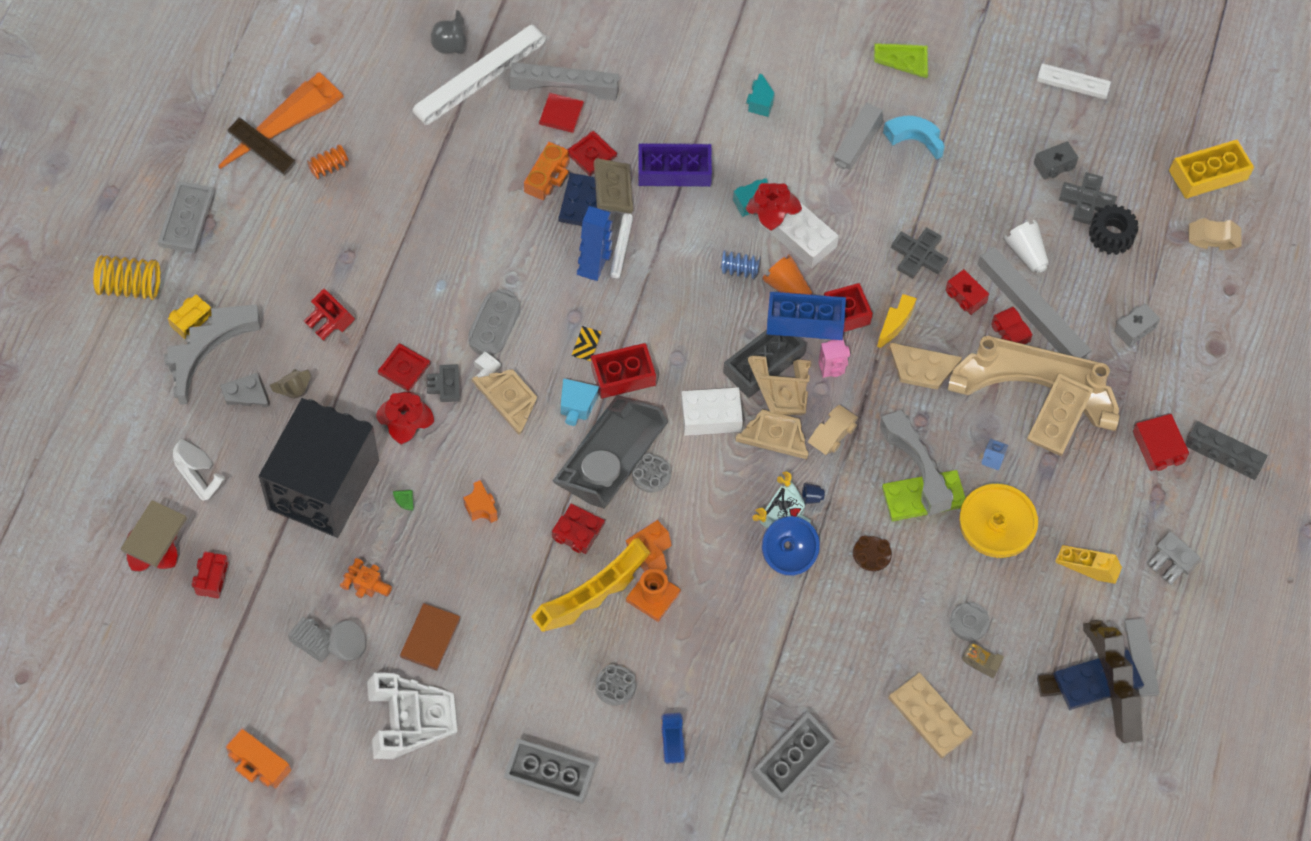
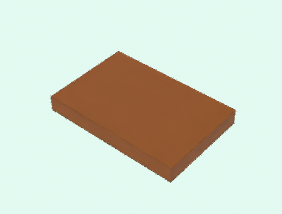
M423 603L400 653V658L438 671L459 624L460 616Z

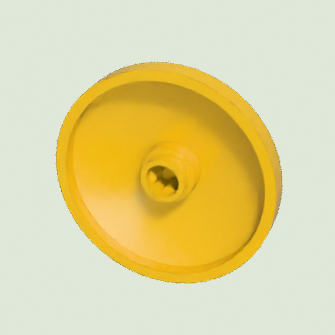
M988 484L975 489L964 500L959 515V526L967 543L976 551L989 557L1007 558L1023 552L1032 543L1038 529V515L1032 501L1020 490L1005 484Z

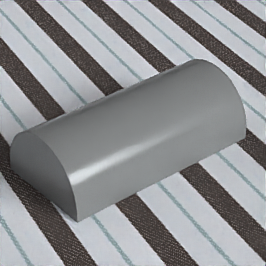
M806 712L752 769V776L768 794L781 800L836 741L809 712Z
M517 738L504 778L584 803L593 779L595 763Z

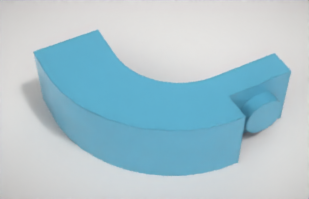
M900 116L885 122L883 134L892 146L903 140L913 139L922 142L936 160L943 156L945 146L943 141L939 139L940 129L932 122L916 116Z

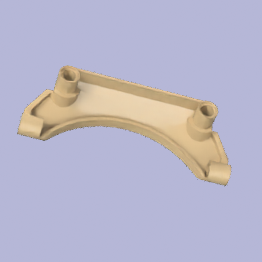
M984 336L980 341L977 354L971 353L953 369L947 389L948 391L971 395L981 388L1006 381L1032 382L1052 388L1058 374H1062L1094 389L1083 411L1093 426L1116 431L1120 416L1118 415L1119 407L1112 388L1106 386L1110 369L1106 364L992 336Z

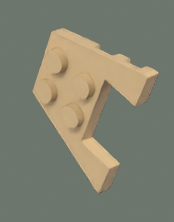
M751 356L748 358V362L771 414L802 416L806 413L808 397L806 387L810 379L808 369L811 367V361H794L795 378L769 376L766 357Z

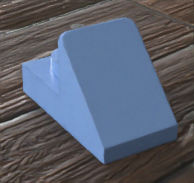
M990 438L981 464L999 470L1008 444Z

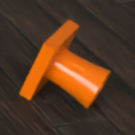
M651 568L641 575L638 583L626 597V602L659 622L681 593V589L670 583L667 575L662 570Z

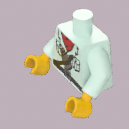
M782 472L785 480L781 476L777 477L778 483L784 484V487L781 486L766 509H755L759 515H753L752 519L760 521L765 528H768L777 519L786 516L799 517L809 523L811 522L810 519L803 516L806 505L799 491L791 482V474L789 472Z

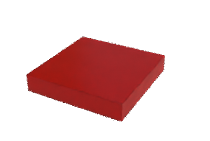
M549 93L539 125L574 133L584 101Z
M594 130L567 149L568 156L589 176L595 173L594 161L596 158L612 161L617 157V152Z
M399 343L377 372L382 377L410 392L431 362Z

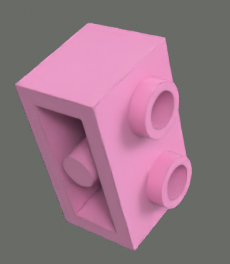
M830 340L826 343H821L818 363L823 378L830 376L838 377L845 374L850 350L848 346H845L844 340Z

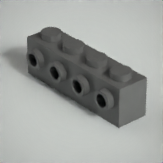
M1198 421L1186 442L1188 448L1253 480H1256L1268 456Z

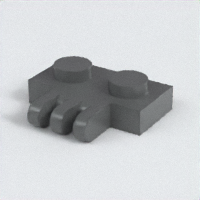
M458 364L439 365V374L426 375V380H428L426 383L427 387H429L427 388V394H440V402L460 401Z

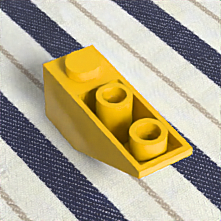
M1062 545L1055 560L1056 563L1097 581L1116 584L1122 569L1117 556L1114 554Z

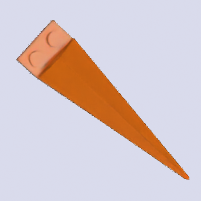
M318 72L307 82L304 81L256 130L267 139H270L290 127L331 108L343 98V94L322 73ZM240 143L218 165L219 169L244 155L250 149Z

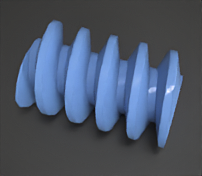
M725 250L723 251L721 262L723 274H726L727 270H729L732 276L736 271L737 276L740 277L742 272H744V277L747 278L751 273L752 279H755L759 270L760 257L758 261H755V256L752 255L751 259L748 260V256L745 254L743 259H741L740 253H738L734 258L733 252L726 256Z

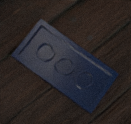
M1124 650L1125 658L1132 664L1133 688L1135 690L1141 689L1144 683L1129 650ZM1099 658L1055 671L1053 674L1069 710L1111 698L1106 676Z

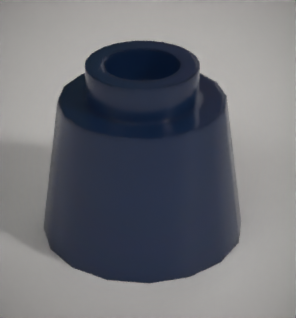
M809 483L803 484L802 499L804 504L820 503L821 500H824L825 492L824 489H821V486Z

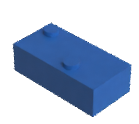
M770 292L766 334L843 340L846 297Z

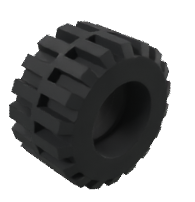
M1113 204L1112 207L1110 205H1106L1105 208L1101 207L1095 213L1089 230L1090 241L1094 242L1093 246L1095 248L1099 247V251L1102 253L1106 251L1109 255L1111 253L1118 255L1119 252L1123 254L1126 252V249L1129 250L1139 229L1138 220H1135V214H1131L1130 209L1126 210L1122 205L1117 207V204ZM1106 227H1116L1121 231V233H1113L1109 231Z

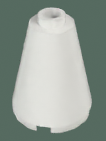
M1032 220L1034 224L1026 222L1010 231L1011 235L1009 237L1005 235L1004 240L1032 272H1037L1038 274L1047 269L1046 266L1049 262L1038 222Z

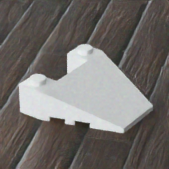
M374 673L368 680L369 701H388L391 727V731H378L373 737V759H395L457 733L453 693L430 685L427 687L418 684V681L412 679L409 681L400 678V675L394 673Z

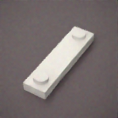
M1046 64L1041 65L1037 82L1102 99L1107 98L1111 81Z

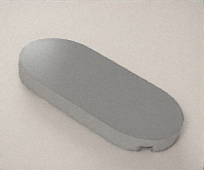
M500 289L489 293L484 298L468 334L469 345L474 352L480 355L484 352H487L489 355H495L504 348L520 313V303L513 292Z

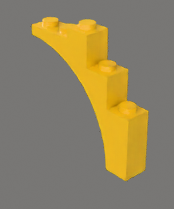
M639 538L633 539L626 549L602 571L571 592L541 604L531 618L542 632L573 624L583 611L599 607L609 594L624 591L634 577L632 575L650 554L649 550Z

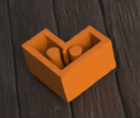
M658 520L625 540L628 546L633 539L639 538L649 550L650 554L640 565L644 572L651 568L662 571L667 569L662 552L671 547L672 544L669 531Z

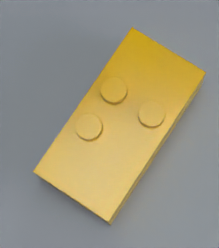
M1238 139L1176 157L1169 172L1183 196L1187 199L1248 180L1255 167Z

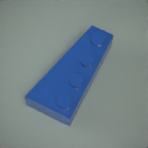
M591 206L588 207L582 222V240L579 248L581 254L578 258L580 266L577 269L578 276L598 281L606 260H610L612 250H610L612 240L610 239L613 232L611 230L613 221L610 220V212Z

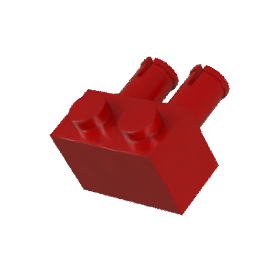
M323 288L311 300L316 306L315 310L303 321L313 329L323 317H327V322L315 332L324 341L335 329L343 332L355 318Z

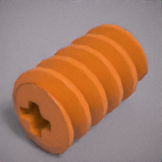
M338 144L336 149L330 148V153L325 150L323 155L317 154V159L312 156L310 162L307 160L312 174L318 180L319 173L324 177L326 176L325 170L332 173V167L337 171L339 170L338 164L345 167V161L348 162V157L343 147Z

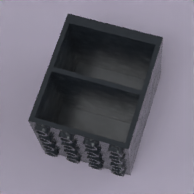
M301 398L258 475L267 509L338 538L379 462L374 428L368 421L357 420L348 413H339L330 406L324 407L319 405L315 400Z

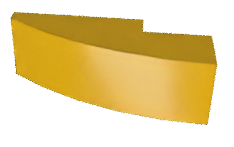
M902 294L898 308H889L877 347L881 348L889 343L905 327L915 308L917 298Z

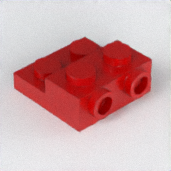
M571 503L565 514L559 518L553 528L552 538L561 545L566 544L577 553L582 552L586 555L605 525V520Z

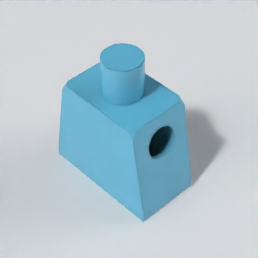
M563 379L561 414L567 416L566 424L575 426L578 419H588L599 397V386Z

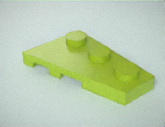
M874 43L875 63L923 78L928 77L927 45Z

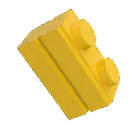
M195 294L192 298H187L178 310L175 309L169 314V325L181 337L186 339V335H190V327H200L208 320L209 316H212L211 307Z

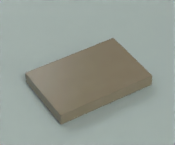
M596 158L594 161L597 208L632 213L633 198L630 164Z
M151 500L121 547V551L157 567L187 520L186 515Z

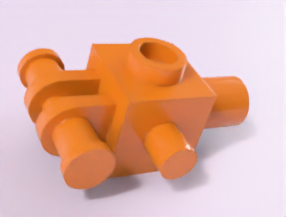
M355 558L353 565L347 569L349 573L344 574V580L340 583V587L348 590L352 582L355 590H357L355 595L359 598H363L364 594L373 597L375 592L388 597L392 586L382 582L381 575L378 572L379 567L373 564L371 568L363 566L364 562Z

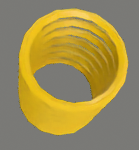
M100 255L94 267V291L97 295H101L105 287L107 296H110L114 287L115 295L119 297L123 288L124 296L128 298L132 288L133 297L136 299L141 289L144 300L148 295L151 300H154L157 297L160 286L159 262L156 259H151L147 263L144 258L139 262L136 258H132L129 261L127 257L120 260L117 256L111 259L108 255L105 257ZM106 259L109 260L108 268L106 265ZM115 260H117V261H118V266H117V270H116V274H115V281H114V265H113V263H114ZM124 260H125V261L127 262V267H126V271H125V275H124V282H123V266H122V264H123V262H124ZM133 261H134V262L136 263V268H135V272H134V276H133V284H132V268H131V264H132ZM142 262H144V264H145V269H144L143 278H142V285H141V269H140V265L142 264ZM103 267V278L100 288V276ZM153 268H154V269H155V292H154V295L152 296L151 281H152V273H153ZM110 272H111V282H110V289H109V277H110ZM119 273H120V281H119V289H118V278H119Z

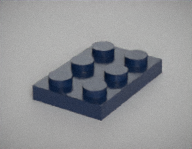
M570 173L558 222L582 226L588 207L597 208L595 177Z

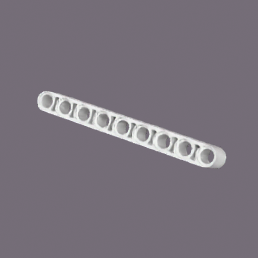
M535 25L526 27L417 103L413 108V114L424 125H429L509 69L512 62H519L543 45L546 36Z

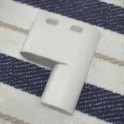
M487 352L481 354L474 361V365L481 370L476 375L478 378L489 376V374L495 373L501 367V364Z

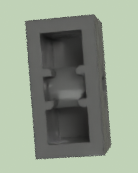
M1066 141L1036 153L1034 165L1045 180L1050 177L1055 178L1065 171H1072L1076 167L1079 157L1070 143Z

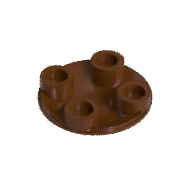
M861 536L854 545L853 558L865 570H882L888 566L892 558L890 543L886 539L875 536Z

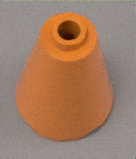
M790 254L787 255V259L785 257L781 258L768 270L770 272L768 277L764 275L762 278L765 283L781 293L813 294Z

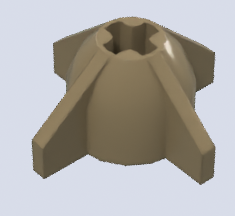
M293 369L290 374L270 384L273 392L294 399L304 394L312 375L308 369L302 372Z

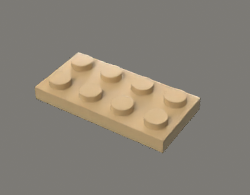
M1058 374L1027 441L1062 457L1094 389L1062 374Z
M920 672L888 697L941 759L973 734Z

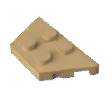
M890 343L889 347L894 358L895 368L898 370L900 382L937 390L943 384V381L952 374L953 369L961 363L962 359L959 356Z
M513 369L503 371L502 373H491L489 376L473 377L472 382L516 433L520 435L535 405L537 396Z
M762 409L756 415V418L751 420L746 428L736 436V442L803 459L808 458V451L806 450L805 438L801 430L802 426L799 418L783 414H771L770 411Z

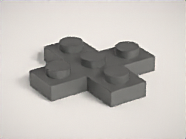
M1086 172L1082 186L1064 182L1059 200L1076 205L1072 220L1090 225L1094 210L1099 211L1101 207L1105 208L1106 205L1112 207L1116 203L1117 196L1100 192L1103 181L1102 176Z
M927 227L917 240L901 231L891 245L892 249L905 256L898 265L897 270L912 279L922 266L939 274L948 262V257L934 250L941 241L942 236Z

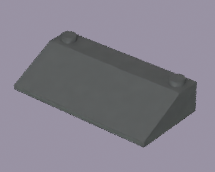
M616 395L553 479V482L585 502L605 509L668 423L661 409L657 406ZM604 450L618 457L620 461V474L611 486L595 485L583 479L581 466L583 459L588 454Z

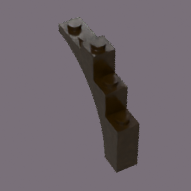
M1091 620L1089 623H1083V631L1093 644L1106 676L1113 706L1116 736L1123 744L1143 740L1141 695L1133 688L1132 664L1125 658L1124 635L1117 628L1108 627L1102 620Z

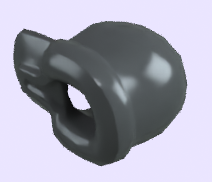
M456 10L455 20L439 21L433 26L431 44L436 51L443 54H461L464 52L466 45L464 19L459 10Z

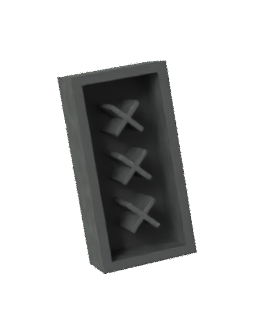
M765 330L724 362L723 373L750 398L760 390V387L748 362V358L751 356L766 357L769 376H778L790 367L794 361L804 356L806 344L799 337L767 335V330Z

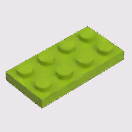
M953 470L939 473L944 478L945 486L953 494L951 509L945 511L960 509L966 498L958 471ZM922 477L882 484L891 522L929 515L921 502L924 486Z

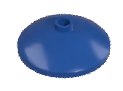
M786 516L777 519L767 528L762 539V553L766 563L774 571L783 575L792 576L807 571L815 563L819 554L820 543L816 530L808 521L799 517ZM788 541L790 546L786 549L784 544Z

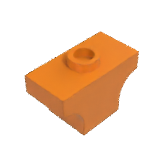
M481 480L474 482L473 492L463 497L464 506L471 520L485 518L490 523L498 520L492 494H487Z

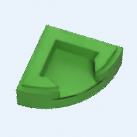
M412 490L393 491L394 500L401 508L413 510Z

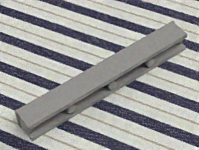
M996 247L980 255L978 266L1059 353L1086 360L1089 359L1087 354L1092 350Z

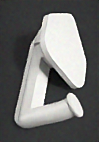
M180 439L172 453L175 466L198 497L206 501L218 489L225 477L221 474H214V479L207 487L195 469H209L212 466L211 460L204 451Z

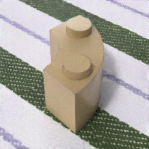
M1206 218L1198 219L1195 222L1189 223V243L1203 249H1208V246L1219 247V250L1241 247V227L1231 220L1215 222Z
M841 405L835 407L828 414L830 418L824 424L820 423L808 440L809 444L825 455L832 452L835 453L840 447V441L848 433L851 434L857 426L855 422L858 417Z

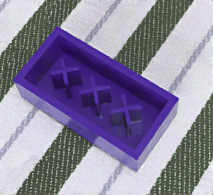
M638 144V186L711 187V144Z

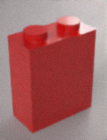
M1172 414L1136 423L1133 434L1150 471H1161L1168 466H1179L1185 463L1189 451Z

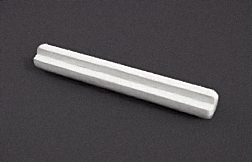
M625 213L622 217L610 273L611 278L619 279L621 276L633 220L631 214Z

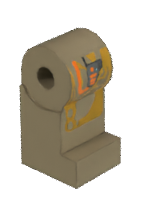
M969 644L962 657L966 664L993 679L1004 659V656L998 653L996 655L990 653L976 644Z

